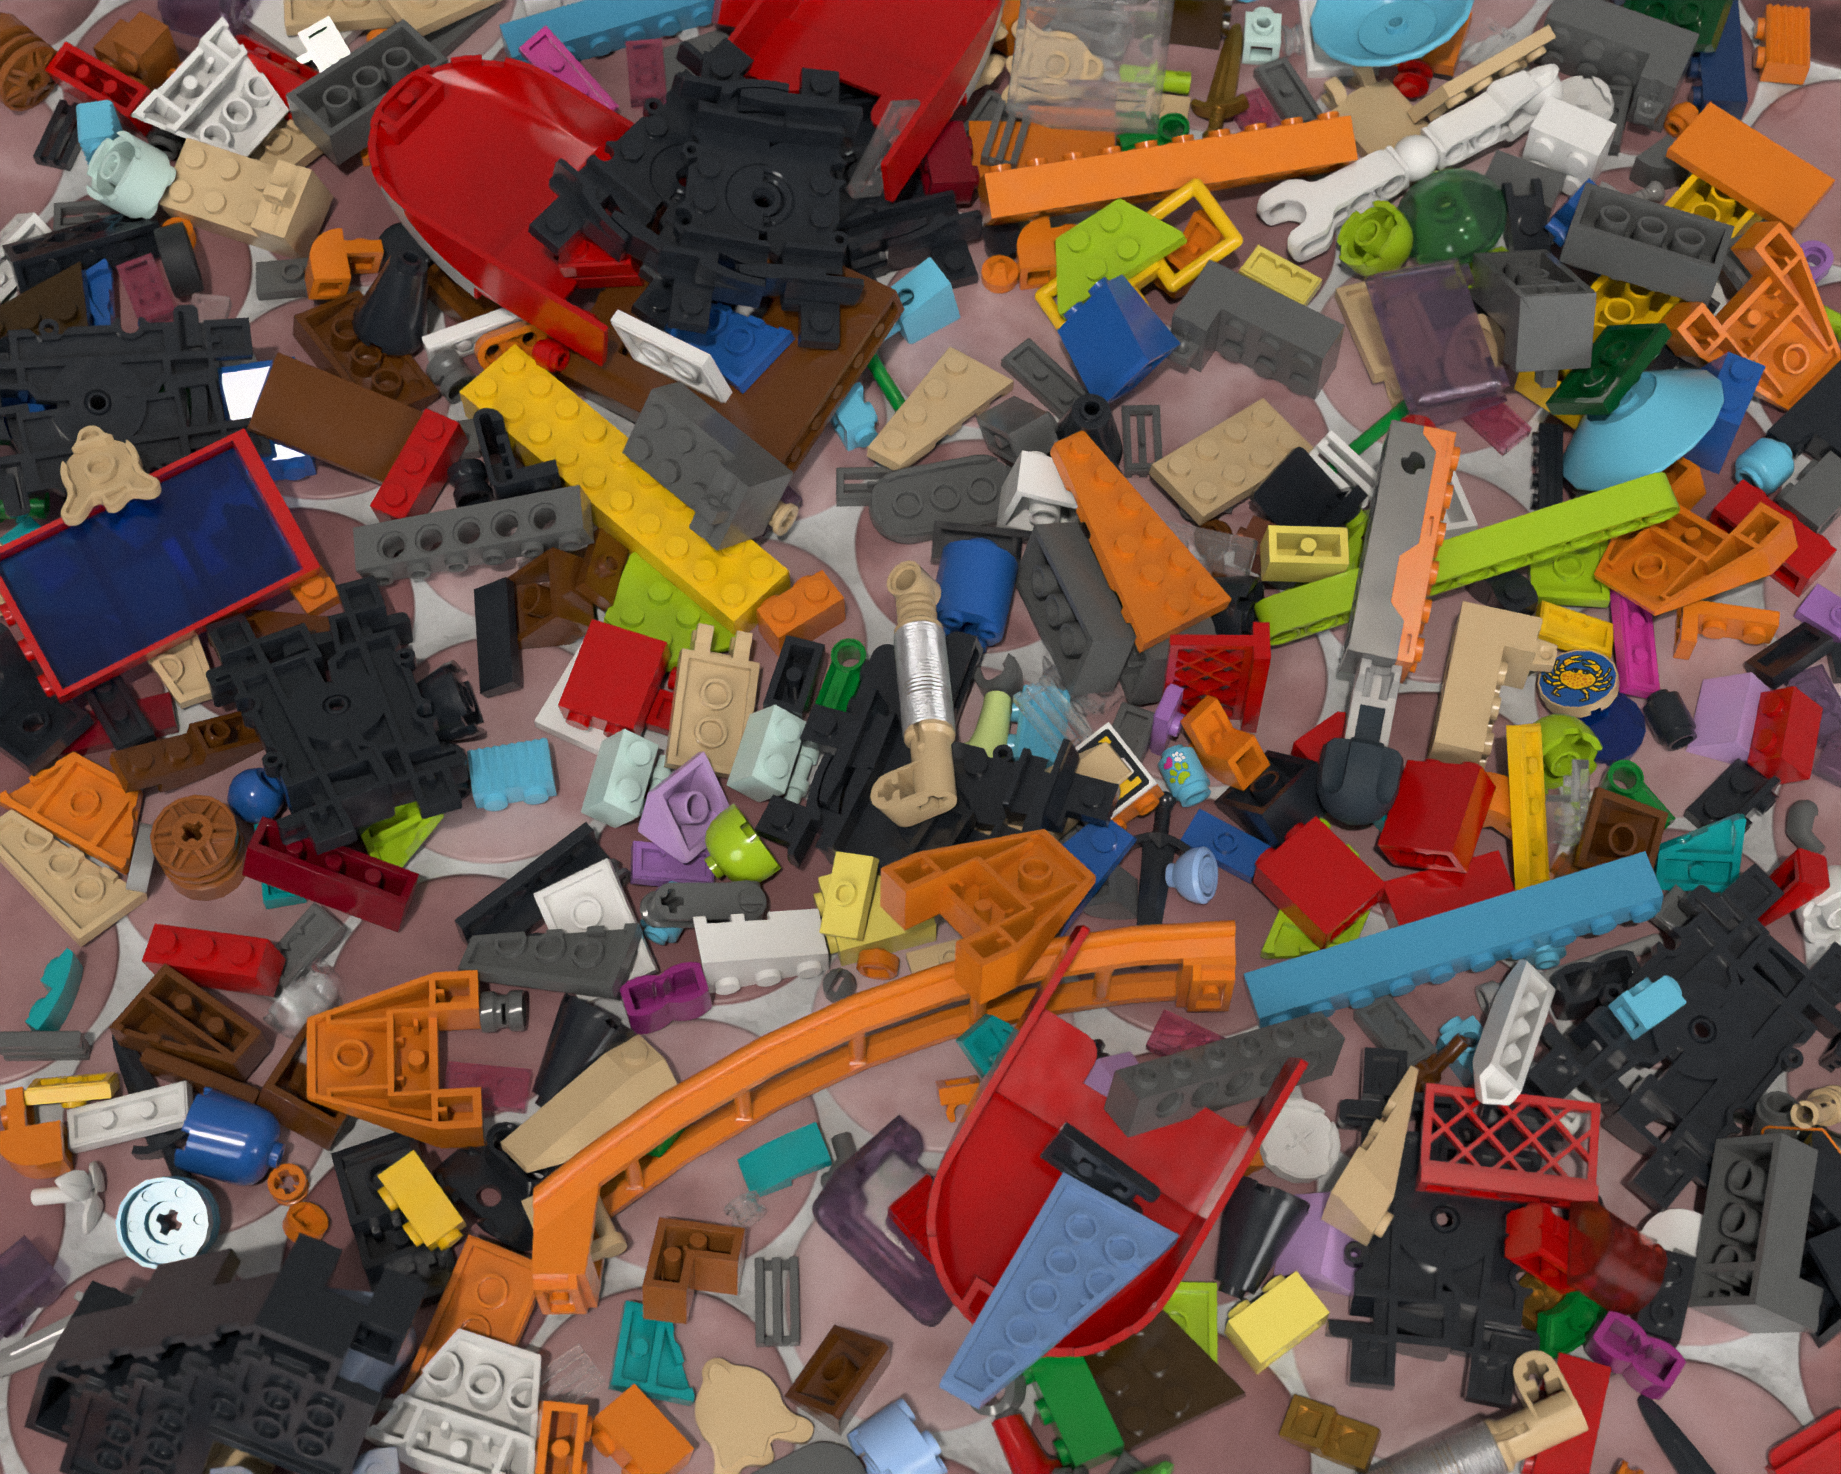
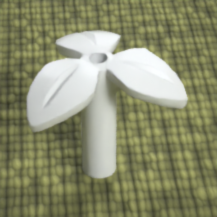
M96 1161L89 1164V1176L83 1170H73L56 1178V1187L33 1189L31 1192L32 1204L39 1206L81 1202L85 1206L82 1233L89 1234L98 1223L104 1207L102 1200L97 1194L98 1192L105 1191V1181Z

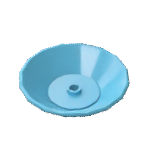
M1317 0L1310 18L1314 42L1330 58L1356 67L1392 66L1422 57L1449 41L1468 20L1474 0Z
M1681 368L1643 371L1640 380L1629 389L1620 401L1618 408L1611 412L1610 415H1584L1563 454V477L1577 490L1596 492L1665 470L1691 451L1713 427L1724 403L1722 382L1707 370Z

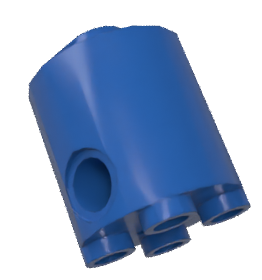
M972 538L970 540L950 542L945 545L941 553L935 579L941 588V597L936 605L937 620L944 627L945 636L957 631L975 635L983 648L982 654L986 653L987 646H993L1001 642L1019 566L1014 556L998 547L993 541L984 538Z

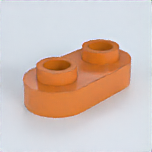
M522 320L483 334L475 344L474 354L481 367L486 369L514 344L532 358V349L535 343L540 339L545 340L549 337L545 332ZM526 333H534L532 339L523 341V336ZM498 345L496 352L492 354L487 353L490 346Z

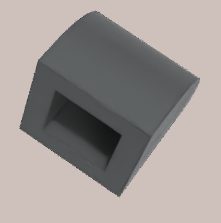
M1666 135L1638 155L1629 180L1643 188L1648 186L1651 181H1658L1665 190L1683 183L1687 179L1689 171L1666 157L1668 148L1675 140Z
M1117 865L1084 908L1083 912L1103 919L1127 920L1137 918L1138 880Z

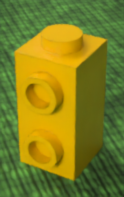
M414 1150L378 1175V1178L384 1185L377 1190L392 1212L400 1207L409 1220L402 1227L416 1247L425 1243L430 1251L437 1247L444 1251L463 1237L460 1230L467 1226Z

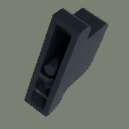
M1841 360L1794 404L1765 435V438H1771L1777 442L1787 444L1792 451V459H1796L1802 453H1805L1811 458L1820 461L1829 451L1841 458Z
M959 631L952 632L945 637L955 727L983 653V648L977 636ZM884 644L877 647L873 651L870 660L866 659L860 670L859 680L861 684L858 693L850 698L846 712L859 715L870 688L878 689L888 705L889 713L897 714L902 727L894 645Z

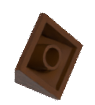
M1594 787L1573 866L1578 871H1582L1645 851L1652 869H1654L1668 812L1606 789Z
M834 1325L784 1397L841 1436L890 1365L889 1346L882 1341Z

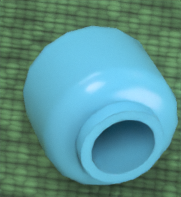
M1771 438L1756 440L1738 456L1735 462L1737 482L1739 483L1744 479L1752 486L1762 489L1766 495L1775 492L1794 472L1791 449L1787 444L1777 442Z

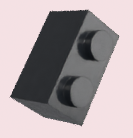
M786 635L763 702L764 709L777 705L807 722L826 669L825 644Z

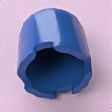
M205 1086L204 1095L197 1094L184 1121L181 1131L189 1133L185 1151L176 1149L174 1165L178 1169L236 1186L245 1187L253 1185L265 1176L269 1167L277 1169L282 1160L285 1144L279 1142L281 1130L278 1119L271 1111L262 1106Z

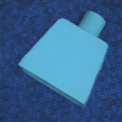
M931 257L927 258L890 287L897 291L905 310L885 340L900 332L908 344H914L961 318L951 283Z

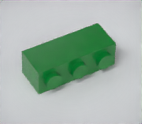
M1083 1356L1041 1357L1019 1375L1025 1376L1026 1386L1032 1384L1038 1397V1400L1033 1401L1034 1408L1042 1425H1051L1057 1440L1052 1442V1446L1062 1467L1069 1465L1073 1472L1076 1467H1086L1087 1470H1090L1122 1455L1125 1444Z

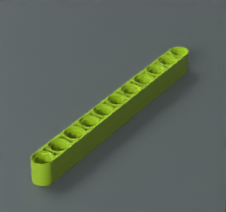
M1666 473L1649 474L1444 540L1442 547H1439L1437 558H1433V560L1439 561V569L1435 585H1432L1429 597L1671 519L1680 512V506ZM1359 568L1271 595L1256 603L1254 610L1258 621L1270 622L1271 646L1284 644L1348 623Z

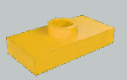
M1543 600L1537 606L1535 617L1543 618L1538 639L1558 646L1557 648L1565 651L1593 650L1606 655L1609 659L1611 658L1614 640L1613 623Z
M116 1072L36 1078L24 1090L25 1105L61 1103L62 1108H75L87 1104V1100L109 1099L120 1088L119 1076Z

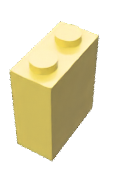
M831 874L818 877L819 892L813 894L815 907L819 909L820 917L823 916ZM876 874L863 941L824 936L830 955L837 953L842 967L856 963L859 952L865 949L879 947L893 953L936 941V922L934 917L904 930L880 906L881 876Z

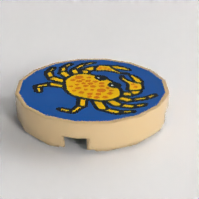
M1572 650L1556 656L1552 672L1540 671L1537 685L1541 699L1551 712L1582 718L1590 716L1593 710L1601 708L1602 711L1609 707L1618 695L1620 681L1615 663L1606 655L1593 650Z

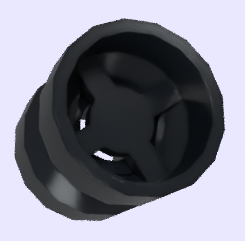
M467 458L453 463L448 468L447 474L450 485L455 488L453 497L456 508L491 502L493 500L490 485L485 482L487 472L484 462L475 458Z

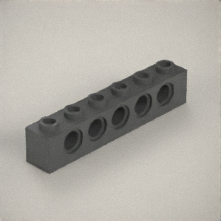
M580 485L353 528L356 571L362 578L374 575L378 586H387L392 584L393 580L404 578L424 579L429 577L431 573L441 571L462 572L467 570L469 566L479 564L499 565L506 562V559L516 557L537 558L552 547L563 551H575L580 549L582 545L594 543L591 502ZM556 520L552 527L543 530L547 522ZM518 527L514 534L505 537L511 528ZM480 534L475 542L468 544L472 536ZM442 541L437 549L430 551L435 543ZM404 548V551L401 555L393 558L394 554L399 549Z
M1321 1011L1115 1070L1104 1110L1127 1138L1190 1119L1205 1107L1211 1111H1217L1266 1096L1289 1057L1302 1058L1308 1062V1066L1296 1086L1331 1076L1345 1037Z

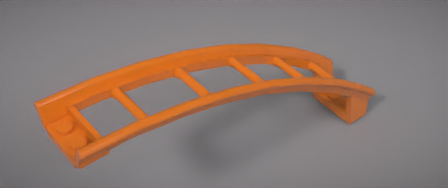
M1235 920L1135 925L1089 932L1063 977L1095 972L1094 978L1058 984L1044 1008L1055 1015L1130 1003L1175 1001V1006L1185 1007L1186 1012L1229 1011L1235 985ZM1070 935L1053 938L1018 986L1042 981ZM955 960L938 964L849 995L769 1032L661 1093L580 1150L534 1187L531 1275L533 1277V1292L543 1315L587 1314L589 1308L598 1307L605 1257L593 1262L590 1253L592 1241L600 1238L595 1228L599 1195L611 1219L689 1162L784 1107L868 1068L958 1038L985 1014L994 1015L1010 1025L1017 1023L1038 987L1001 995L979 1005L954 980ZM1179 963L1176 971L1126 973L1111 976L1113 969ZM970 998L969 1004L941 1010L865 1037L866 1032L949 1003ZM848 1041V1044H846V1045H844V1046H842V1047H840V1048H837V1049H835V1050H833V1051H831V1052H829V1053H827V1054H824V1055H822V1056H820V1057H818V1058H816V1059H814V1060H812V1061H809V1062H807V1063H805V1064H803V1065H801V1066H799V1067H797V1068H794V1069H792V1070H790V1071H788V1072H786V1073H784V1074H781V1075H779V1076H777V1077H775V1078H773V1079H771V1080H769V1081L764 1082L765 1080L769 1079L770 1077H772V1076H774V1075H776V1074H778V1073H780V1072H782V1071H784V1070H786V1069H788V1068H791V1067H793V1066H795V1065H797V1064H799V1063H801V1062H803V1061H806V1060H808V1059H810V1058H812V1057H814V1056H816V1055H819V1054H821V1053H823V1052H825V1051H827V1050H829V1049H831V1048H834V1047H836V1046H838V1045H840V1044H842V1043ZM764 1082L763 1084H761V1085H759L758 1087H756V1088L752 1089L751 1091H749L751 1088H753V1087L757 1086L758 1084ZM733 1099L732 1102H730V1103H728L727 1105L721 1107L720 1109L714 1111L713 1113H711V1114H709L708 1116L702 1118L701 1120L695 1122L696 1120L700 1119L701 1117L707 1115L708 1113L712 1112L713 1110L719 1108L720 1106L726 1104L727 1102H729V1101H731V1100ZM695 1122L685 1128L680 1137L660 1158L646 1155L676 1132Z

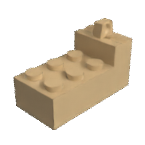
M186 138L174 167L176 169L175 179L170 186L166 187L159 205L171 218L180 217L189 220L194 227L291 259L309 258L311 246L318 236L334 196L311 169L280 159L277 160L274 166Z
M1466 601L1462 602L1450 642L1427 759L1432 758L1443 763L1461 764L1468 761L1476 763L1485 769L1487 757L1490 756L1495 733H1492L1494 721L1497 720L1501 704V697H1499L1501 686L1523 689L1529 671L1552 672L1558 646L1538 639L1543 618Z

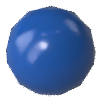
M251 768L242 771L233 778L228 788L227 801L232 812L240 820L256 824L260 822L262 816L272 819L279 813L284 803L285 790L277 777L270 778L266 776L264 768Z

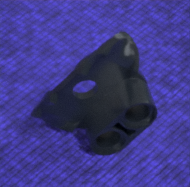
M500 1122L492 1126L487 1132L486 1144L477 1149L472 1146L457 1149L432 1171L435 1181L452 1203L459 1200L480 1219L477 1225L481 1230L516 1250L522 1252L533 1250V1228L521 1201L533 1196L534 1187L553 1173L556 1165L526 1173L506 1152L496 1149L501 1146V1142L519 1127L511 1122ZM530 1173H539L544 1177L535 1180L527 1177L526 1175ZM491 1188L498 1191L501 1200L495 1206L485 1207L478 1203L476 1195L482 1189Z

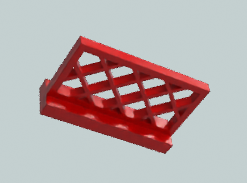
M1253 622L1251 635L1170 634L1162 696L1170 683L1179 687L1187 685L1189 687L1183 690L1182 703L1186 705H1181L1180 713L1187 715L1202 700L1198 696L1203 694L1217 698L1220 704L1227 705L1222 706L1229 720H1240L1241 731L1256 733L1271 662L1270 622ZM1183 649H1195V650H1192V651H1190V652H1187V651H1185V650H1183ZM1209 657L1214 658L1213 660L1208 662L1204 660ZM1187 666L1191 667V669L1187 671L1182 670V668H1185ZM1227 667L1233 668V669L1228 670V671L1222 670V669L1227 668ZM1205 676L1211 677V678H1209V679H1207V680H1202V679H1200V678H1203V677H1205ZM1225 685L1229 686L1224 690L1220 689V687H1223Z
M1433 1083L1425 1084L1419 1170L1416 1174L1415 1191L1522 1204L1541 1202L1555 1208L1589 1212L1598 1203L1599 1185H1596L1601 1103L1519 1094L1511 1103V1105H1519L1513 1111L1508 1105L1496 1104L1506 1116L1492 1128L1488 1129L1473 1111V1109L1481 1104L1476 1098L1474 1088ZM1434 1095L1451 1097L1462 1111L1445 1124L1433 1110ZM1463 1099L1475 1101L1468 1106V1104ZM1527 1106L1539 1108L1549 1120L1546 1125L1534 1134L1516 1116ZM1550 1109L1562 1110V1112L1555 1116ZM1570 1112L1589 1114L1588 1131L1577 1140L1560 1121ZM1466 1115L1483 1134L1467 1148L1463 1146L1450 1130L1453 1125ZM1432 1121L1439 1128L1433 1135H1431ZM1508 1121H1511L1526 1138V1141L1511 1153L1493 1135ZM1552 1126L1570 1144L1554 1159L1537 1140L1538 1137ZM1442 1134L1459 1152L1449 1162L1430 1160L1431 1143ZM1588 1138L1587 1151H1586V1150L1581 1146V1143L1584 1142V1141ZM1486 1139L1503 1157L1493 1167L1480 1166L1470 1154L1473 1149ZM1530 1144L1547 1163L1536 1173L1525 1172L1514 1159L1517 1154ZM1572 1150H1575L1586 1163V1179L1569 1177L1558 1165V1162ZM1464 1158L1469 1165L1458 1164L1457 1162ZM1508 1163L1513 1170L1500 1168ZM1551 1168L1556 1173V1175L1544 1173Z

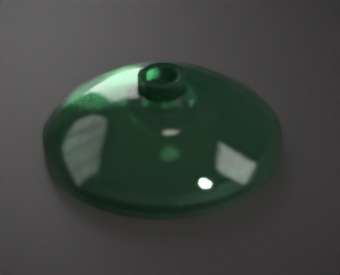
M1448 169L1429 175L1414 184L1405 193L1397 207L1405 215L1413 231V248L1409 257L1421 265L1436 269L1461 267L1473 262V253L1489 252L1500 239L1507 219L1506 204L1498 186L1485 175L1467 169ZM1446 203H1451V204L1448 205L1447 207H1441L1442 205H1444V204H1446Z

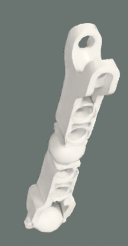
M1555 63L1547 64L1530 71L1523 70L1496 80L1480 96L1435 119L1427 127L1421 128V135H1410L1401 139L1394 149L1389 145L1384 150H1377L1316 182L1300 179L1282 182L1260 197L1256 211L1262 220L1271 226L1286 221L1299 222L1300 225L1290 232L1287 250L1296 261H1307L1329 249L1334 239L1335 230L1343 225L1356 210L1361 214L1368 208L1374 207L1373 201H1388L1398 195L1403 189L1409 188V181H1420L1428 178L1435 171L1436 167L1441 171L1446 166L1455 165L1505 139L1507 142H1511L1530 129L1549 95L1560 100L1563 97V86L1559 76H1557L1559 68Z

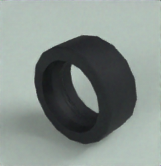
M178 222L154 229L159 254L175 298L204 291L201 273L184 223Z

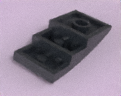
M393 1132L331 1153L349 1223L355 1235L371 1292H375L387 1267L429 1284L420 1309L439 1303L456 1265L452 1248L449 1247L441 1251L437 1247L430 1251L425 1243L416 1247L402 1227L409 1221L400 1207L392 1212L377 1191L384 1186L378 1175L413 1150L426 1167L418 1140Z

